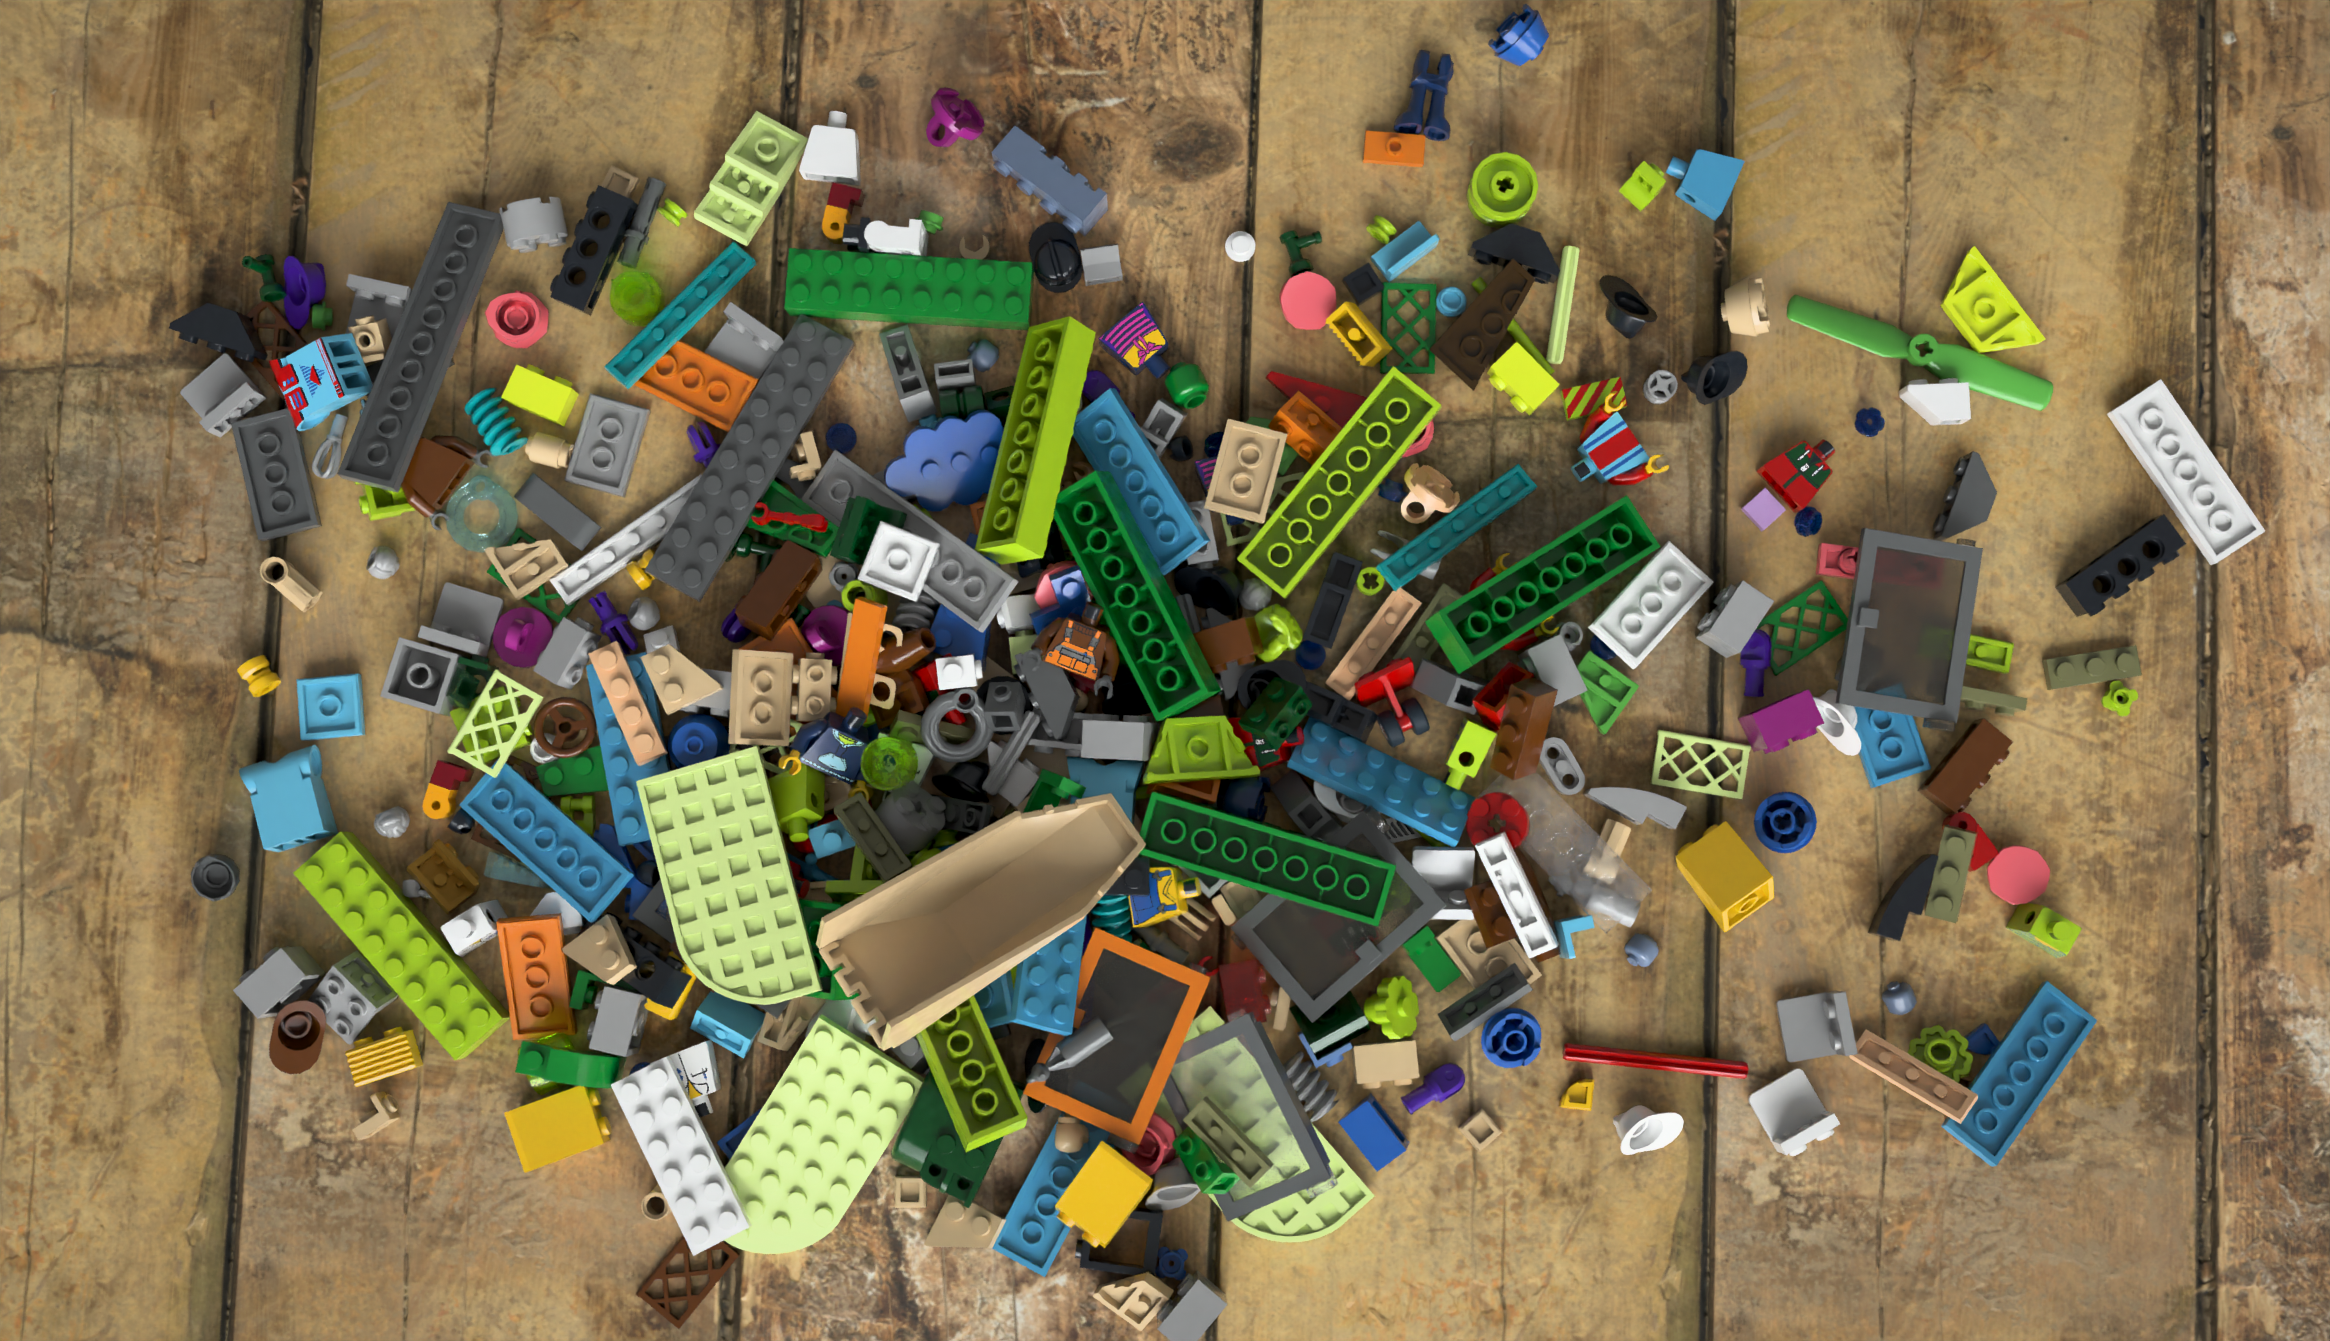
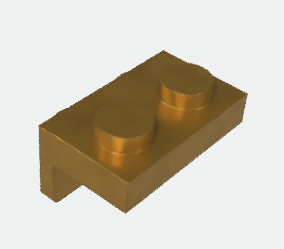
M437 839L433 842L430 850L407 866V871L441 909L449 915L477 893L480 885L478 881L479 876L473 868L468 865L465 867L457 859L459 857L458 853L449 843L444 844L440 839Z

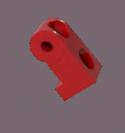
M1966 812L1953 813L1943 820L1942 830H1944L1945 825L1978 832L1969 872L1977 870L2000 854L1970 814Z

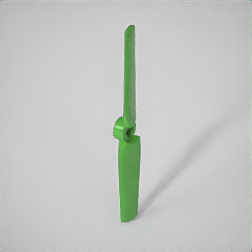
M1799 295L1792 296L1787 305V317L1791 321L1882 357L1907 359L1914 366H1924L1923 368L1941 380L1956 378L1958 383L1969 382L1970 390L2039 411L2045 409L2053 394L2052 382L1961 345L1938 344L1936 339L1929 334H1919L1913 338L1891 324ZM1924 344V350L1928 353L1921 357L1919 356L1920 351L1915 347Z

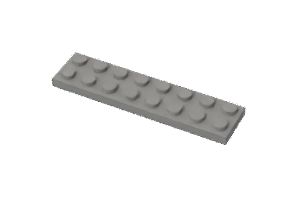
M834 450L801 500L838 527L840 526L849 497L856 498V495L868 498L881 506L906 513L907 517L903 530L940 544L922 590L976 630L983 633L1018 581L842 453Z

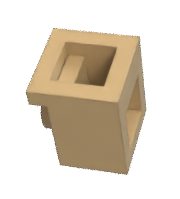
M374 315L355 319L356 325L348 327V329L353 334L363 362L367 363L384 359L392 341L386 318L375 320Z

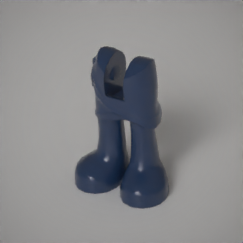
M1419 50L1414 62L1412 79L1409 88H1412L1410 102L1407 110L1397 116L1394 130L1397 133L1419 134L1421 132L1426 90L1432 92L1423 134L1430 140L1445 141L1450 138L1451 133L1450 125L1445 118L1444 107L1445 97L1448 94V82L1451 80L1454 72V63L1450 54L1442 53L1437 66V75L1427 73L1430 51Z

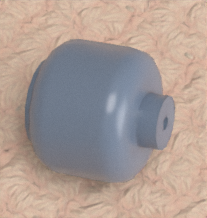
M981 339L978 343L973 341L967 349L970 353L967 359H972L973 367L980 372L989 371L999 358V349L987 339Z
M1635 934L1624 947L1628 955L1627 960L1633 966H1649L1659 952L1657 943L1646 934Z
M1894 981L1887 985L1888 990L1882 994V999L1890 1013L1903 1015L1915 1007L1917 1003L1916 996L1908 983Z

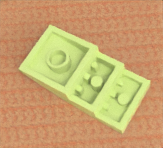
M756 111L725 154V162L710 182V190L694 211V218L737 242L748 246L792 175L806 148L808 138Z

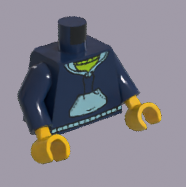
M851 707L845 717L834 712H828L823 718H818L801 726L789 748L790 754L784 755L779 759V767L784 769L787 762L792 760L793 766L789 771L791 775H795L801 770L802 762L850 785L855 781L857 782L856 787L850 789L848 798L853 797L860 790L868 802L869 793L865 786L870 783L874 767L873 743L869 740L868 729L862 726L867 718L866 714L859 708Z

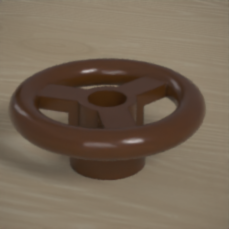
M560 697L549 701L539 710L534 721V735L537 743L545 752L555 757L569 758L581 754L591 745L596 735V719L592 710L581 700L572 697ZM561 706L574 707L584 715L585 720L576 721L571 717H563L557 708ZM548 714L555 722L554 733L556 737L552 744L547 741L543 732L544 720ZM563 724H571V730L569 732H561V726ZM587 729L584 739L578 745L562 749L564 742L574 741L579 736L580 730Z

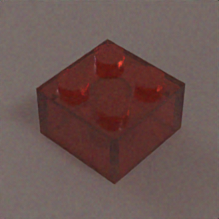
M1255 958L1217 964L1227 1022H1231L1248 1013L1251 1014L1255 1023L1261 1021V1023L1267 1022L1266 1015L1272 1014L1269 996L1267 994L1262 995L1261 983H1266L1263 964H1257Z

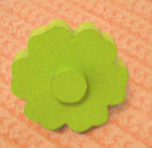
M1405 976L1383 978L1377 987V993L1368 997L1364 1003V1013L1367 1020L1378 1025L1382 1024V1032L1389 1039L1411 1037L1417 1027L1415 1017L1419 1014L1418 997L1416 993L1412 992L1411 981L1407 980Z
M1940 1025L1922 1029L1920 1039H1912L1907 1052L1959 1083L1960 1077L1969 1076L1973 1062L1972 1054L1966 1051L1968 1040L1955 1029L1945 1032Z

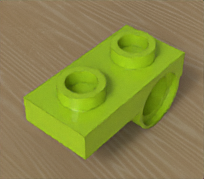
M1643 161L1620 188L1619 192L1641 212L1658 195L1666 183V180L1663 178L1664 173L1655 164L1651 163L1648 165Z

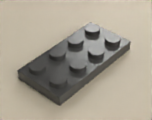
M288 408L232 422V430L258 540L266 541L321 527L322 524L300 431L296 429Z

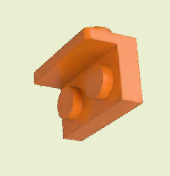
M1300 391L1279 409L1268 425L1271 430L1288 434L1286 443L1311 465L1317 461L1343 429Z

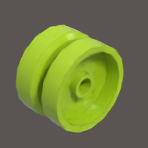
M1508 152L1492 154L1480 162L1472 175L1466 194L1468 208L1475 219L1485 226L1500 229L1511 223L1516 224L1525 217L1536 199L1538 190L1537 175L1530 163L1517 154Z

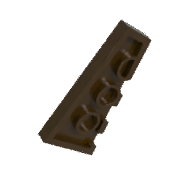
M1514 259L1507 263L1429 348L1439 360L1473 391L1535 281V278Z

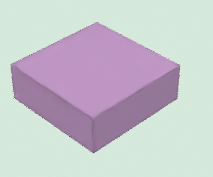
M1766 488L1761 490L1741 509L1761 532L1786 511Z

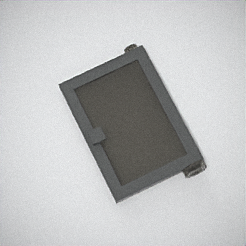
M1868 528L1861 529L1836 704L1924 718L1923 728L1955 732L1983 548L1975 547V540L1958 538L1955 544Z
M1371 804L1327 842L1396 863V869L1378 927L1272 894L1265 896L1230 927L1234 931V934L1231 936L1234 943L1241 950L1247 947L1312 1023L1447 905L1384 834L1391 826Z

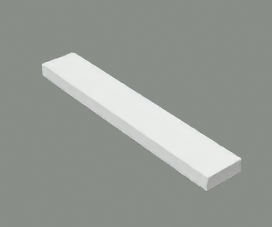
M700 474L551 578L550 582L565 603L570 606L623 569L631 561L643 555L648 549L663 541L702 475Z

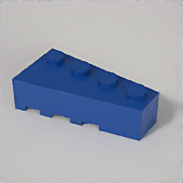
M970 533L966 544L975 549L978 535ZM986 557L988 560H990L991 562H993V563H994L995 565H997L999 568L1001 567V564H1000V563H998V562H996V561H994V560H992V559ZM941 604L930 629L936 639V648L932 652L942 656L951 653L952 656L974 654L975 660H981L982 672L985 673L992 621L982 633Z

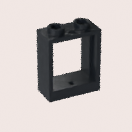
M1136 1207L1128 1217L1149 1221L1143 1265L1089 1258L1091 1244L1084 1239H1077L1075 1258L1081 1259L1080 1268L1129 1275L1149 1272L1155 1277L1163 1211Z

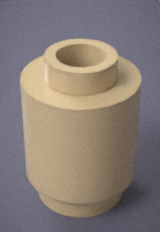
M537 432L534 437H529L525 452L529 454V460L557 469L561 467L568 468L574 445L569 444L566 439Z

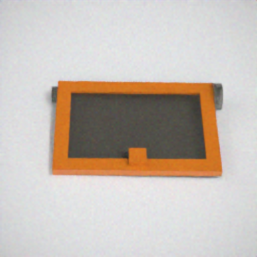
M1095 927L1081 960L1072 1033L1099 1015L1114 1039L1073 1068L1050 1071L1049 1078L1044 1082L1027 1083L1023 1094L1110 1132L1107 1138L1108 1143L1136 1154L1211 978L1206 976L1208 969L1190 962L1188 967H1185ZM1050 1032L1037 1063L1045 1064L1056 1044L1067 1036Z

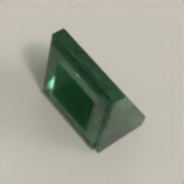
M457 667L446 695L450 704L454 707L469 708L480 680L464 669Z

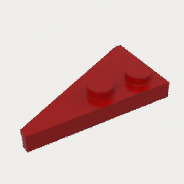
M1271 371L1266 376V380L1289 400L1300 391L1342 428L1368 398Z

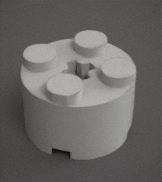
M540 197L509 203L507 204V209L499 208L507 246L511 247V250L519 249V253L536 251L538 244L548 243L549 247L567 244L566 237L568 232L560 198L549 197L550 203H542Z
M908 779L904 783L897 785L874 812L904 854L909 855L911 851L917 854L926 848L944 827L945 815L943 811L946 809V806L939 797L930 795L927 791L920 788L915 781Z

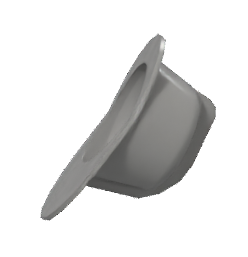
M1180 1157L1170 1161L1166 1167L1157 1170L1154 1177L1153 1193L1145 1202L1146 1208L1154 1211L1178 1208L1187 1204L1201 1191Z

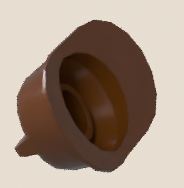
M297 1000L285 1005L278 1012L273 1024L269 1056L273 1065L281 1072L300 1074L310 1069L317 1062L326 1028V1016L322 1008L316 1003L307 1000Z

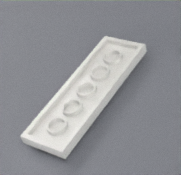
M2161 379L2107 413L2210 565L2218 563L2265 532L2263 526Z
M666 1056L611 1084L693 1256L751 1227L750 1219L670 1056Z

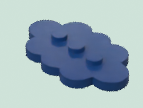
M987 410L974 411L965 420L956 416H946L936 424L934 429L927 426L916 427L904 439V455L892 459L886 465L884 481L889 489L902 497L915 495L918 503L926 510L932 512L948 508L953 501L961 505L973 504L977 502L983 493H989L1004 427L1000 419Z

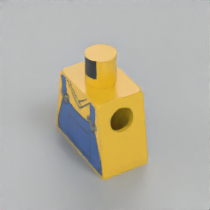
M1149 868V896H1128L1133 927L1146 928L1186 913L1188 911L1186 898L1201 895L1199 879L1197 877L1183 879L1180 868Z

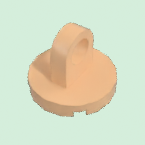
M1414 463L1405 472L1404 481L1410 491L1403 499L1401 513L1408 522L1422 523L1430 517L1434 510L1450 513L1460 502L1458 491L1453 493L1450 489L1453 486L1450 480L1428 465H1423L1419 468L1418 463ZM1414 501L1420 502L1424 506L1425 511L1414 513L1409 509L1408 504Z

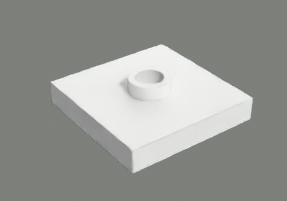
M880 521L858 580L917 602L940 544Z

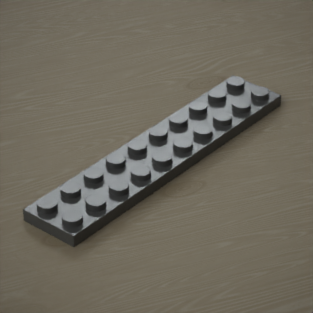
M451 202L447 203L337 474L342 479L399 492L503 232L500 213Z
M803 314L799 315L784 343L779 348L645 569L647 574L698 602L702 600L755 512L756 503L761 502L799 439L800 434L805 429L855 346L854 341Z

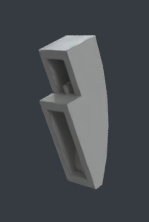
M1163 398L1156 402L1144 425L1140 427L1159 459H1161L1188 414Z
M1632 788L1586 789L1583 793L1584 796L1636 825L1643 824L1645 818L1648 817L1668 829H1676L1687 809L1686 806L1670 798Z

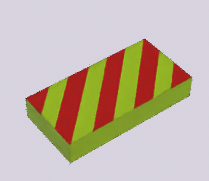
M1621 377L1562 389L1560 394L1567 421L1590 416L1601 404H1605L1606 397L1613 391L1618 392L1612 396V402L1615 405H1620L1626 399ZM1627 401L1621 409L1626 408L1628 406Z

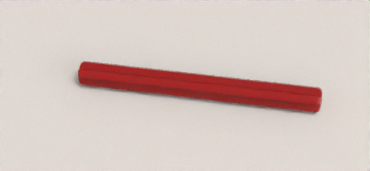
M1570 1043L1564 1044L1563 1059L1568 1061L1745 1079L1748 1075V1063L1742 1061Z

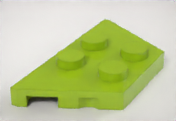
M1225 715L1167 718L1161 724L1143 777V784L1257 777L1260 775V769L1257 765H1252L1244 752L1245 746L1240 738L1236 737L1233 733V727Z

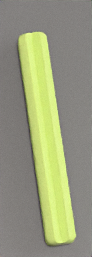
M1565 246L1562 250L1546 355L1547 362L1551 364H1561L1564 358L1580 252L1579 248L1575 246Z

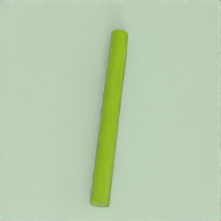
M1481 277L1471 284L1478 294L1487 286ZM1513 318L1507 331L1516 342L1552 375L1555 372Z

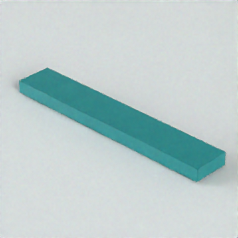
M733 241L604 366L605 369L623 386L629 389L756 265L755 259Z
M1519 464L1515 465L1379 563L1376 569L1396 592L1535 491L1537 485Z

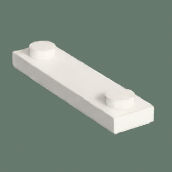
M1505 831L1477 843L1475 847L1528 957L1532 958L1558 947L1559 943Z

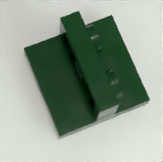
M857 495L856 498L849 497L830 556L863 566L880 521L903 529L907 514L881 506L865 497Z
M1327 987V988L1321 990L1320 992H1318V993L1312 995L1311 998H1312L1313 1000H1315L1318 996H1320V995H1321L1326 989H1328L1329 987ZM1351 991L1346 993L1313 1023L1296 1004L1289 1008L1316 1059L1371 1030L1365 1014Z

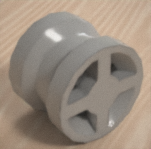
M1667 370L1655 371L1643 385L1645 398L1653 404L1667 402L1677 390L1678 383L1676 377Z

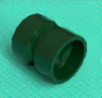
M982 385L964 387L963 392H959L956 388L939 390L942 418L956 416L965 420L974 411L986 410Z

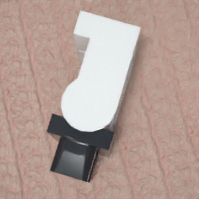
M861 217L860 225L844 223L843 243L847 244L849 252L927 256L929 235L922 220L909 219V227L888 226L883 221L872 222L870 218Z

